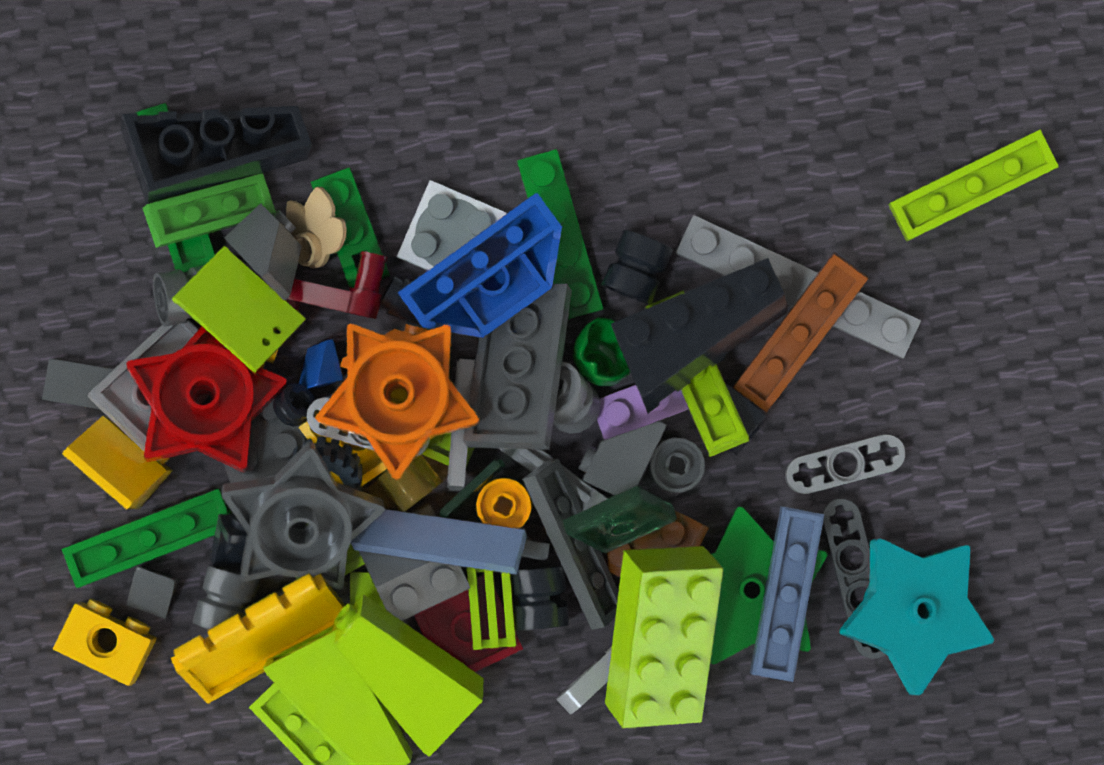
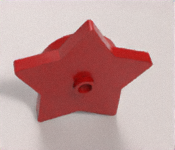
M203 326L182 349L172 354L134 359L126 363L129 374L151 407L144 448V459L146 462L199 451L240 472H246L248 468L251 421L287 387V380L282 376L259 368L254 373ZM203 394L209 395L213 400L206 405L196 404L197 398Z

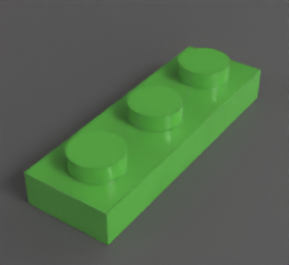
M263 173L157 201L143 207L156 248L237 226L260 203L272 215L276 213Z

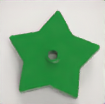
M743 507L735 509L715 552L711 553L713 558L723 568L710 663L713 665L755 644L774 542ZM818 550L812 582L827 557L825 551ZM749 582H756L760 587V592L755 598H748L744 594V586ZM805 617L799 650L808 652L811 650Z

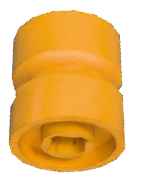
M508 478L495 479L486 484L480 491L476 502L477 515L483 524L519 529L530 516L532 508L531 498L527 489L518 481Z

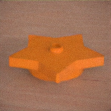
M349 324L347 326L348 377L315 417L316 421L326 426L367 437L391 476L395 480L401 479L429 438L479 424L478 416L449 380L451 327L443 325L397 341L360 326ZM397 388H402L407 392V399L401 404H395L391 400V393Z

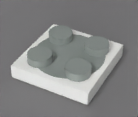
M430 180L397 258L428 271L507 213Z

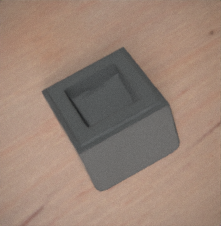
M137 566L126 605L166 619L180 579L144 566Z

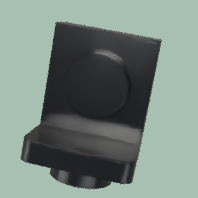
M218 515L210 554L213 566L241 567L247 532L235 515Z

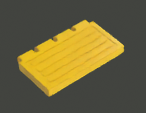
M310 573L283 587L285 594L278 596L275 592L246 608V616L241 618L239 614H236L207 631L209 637L204 639L199 635L174 649L175 656L171 660L176 672L207 704L264 673L263 667L267 659L334 625L337 615L345 606L321 574L312 577Z

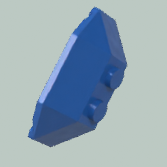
M536 192L403 288L398 294L423 328L435 329L443 325H449L451 333L484 338L552 288L562 226Z

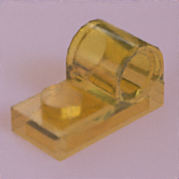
M420 454L415 457L401 479L395 480L387 470L363 492L383 499L384 509L404 513L443 483V481Z

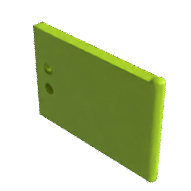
M225 246L172 298L174 303L184 309L254 373L306 320Z

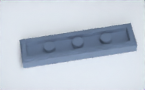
M780 507L750 668V674L790 682L794 681L824 514Z
M385 509L377 519L351 541V545L354 550L517 574L527 536L523 529Z

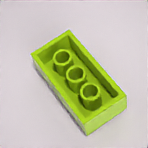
M704 546L624 550L605 705L622 728L702 722L723 573L722 566Z

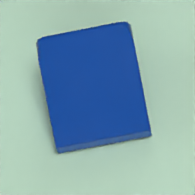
M333 339L307 348L299 384L312 390L343 380Z

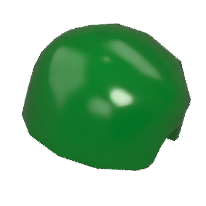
M596 318L588 323L580 331L572 345V358L579 373L588 382L597 386H615L630 374L611 327V323L615 321L608 318Z

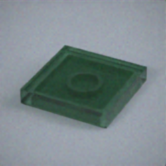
M636 485L563 520L567 535L603 553H608L675 522L677 517L671 504Z

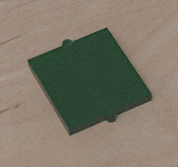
M501 459L494 460L440 510L441 513L439 515L442 518L451 519L486 484L490 483L504 470V462Z

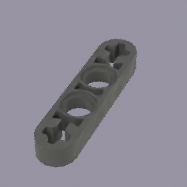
M834 499L823 508V529L845 615L848 619L855 611L850 603L852 591L858 587H868L870 583V549L858 507L847 499ZM841 505L843 511H851L852 519L846 521L848 534H852L857 530L858 540L846 539L835 545L833 537L842 536L840 526L835 523L831 524L829 516H833L836 513V506ZM848 546L857 547L863 554L862 564L855 570H847L840 563V553ZM852 639L856 651L866 658L878 659L886 655L879 649L872 651L868 645L862 646L861 642Z

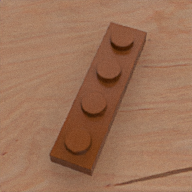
M833 252L734 383L733 388L765 412H768L866 283L868 276Z

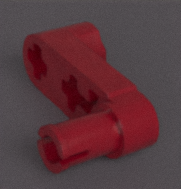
M361 251L354 288L350 287L349 291L294 279L291 294L285 301L296 311H299L300 303L377 319L382 295L378 293L388 257Z

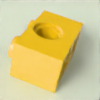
M92 598L89 599L87 604L84 602L75 603L53 650L127 686L134 684L157 639L148 634L151 627L132 617H127L126 621L123 622L110 615L113 608ZM103 628L111 629L116 634L117 644L112 651L102 649L98 643V634Z

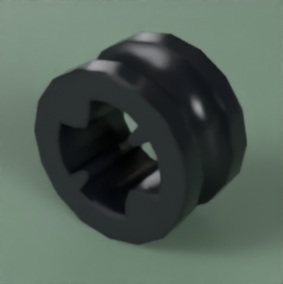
M296 383L289 384L274 398L273 409L281 422L288 426H300L307 419L308 408L315 401V398L305 386ZM294 402L298 407L295 408L291 403Z

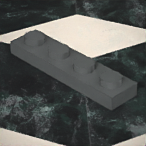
M559 459L546 461L524 477L523 481L591 630L604 628L616 617L618 588Z

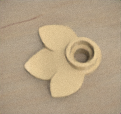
M316 187L311 192L304 206L292 200L287 202L286 218L296 227L291 234L302 246L298 263L310 268L323 267L328 262L330 254L340 251L346 238L345 221L342 218L335 217L333 200L322 187Z

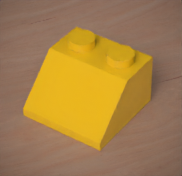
M104 415L62 453L126 509H140L173 471L165 464L169 458L146 462L144 451L108 416Z

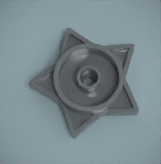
M313 441L307 442L273 477L228 483L222 486L223 499L247 532L241 564L242 581H251L278 574L301 578L308 573L312 577L321 574L331 587L340 590L344 585L347 550L351 541L385 511L383 499L337 483Z

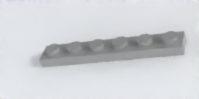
M695 215L692 216L675 253L722 276L768 258L784 291L786 304L791 308L818 273ZM858 292L832 327L903 359L921 320Z

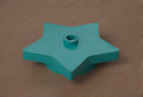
M873 539L870 541V583L865 591L863 601L839 631L843 636L875 647L886 654L910 695H921L949 654L989 645L994 642L993 636L967 598L970 546H956L921 558L883 539Z

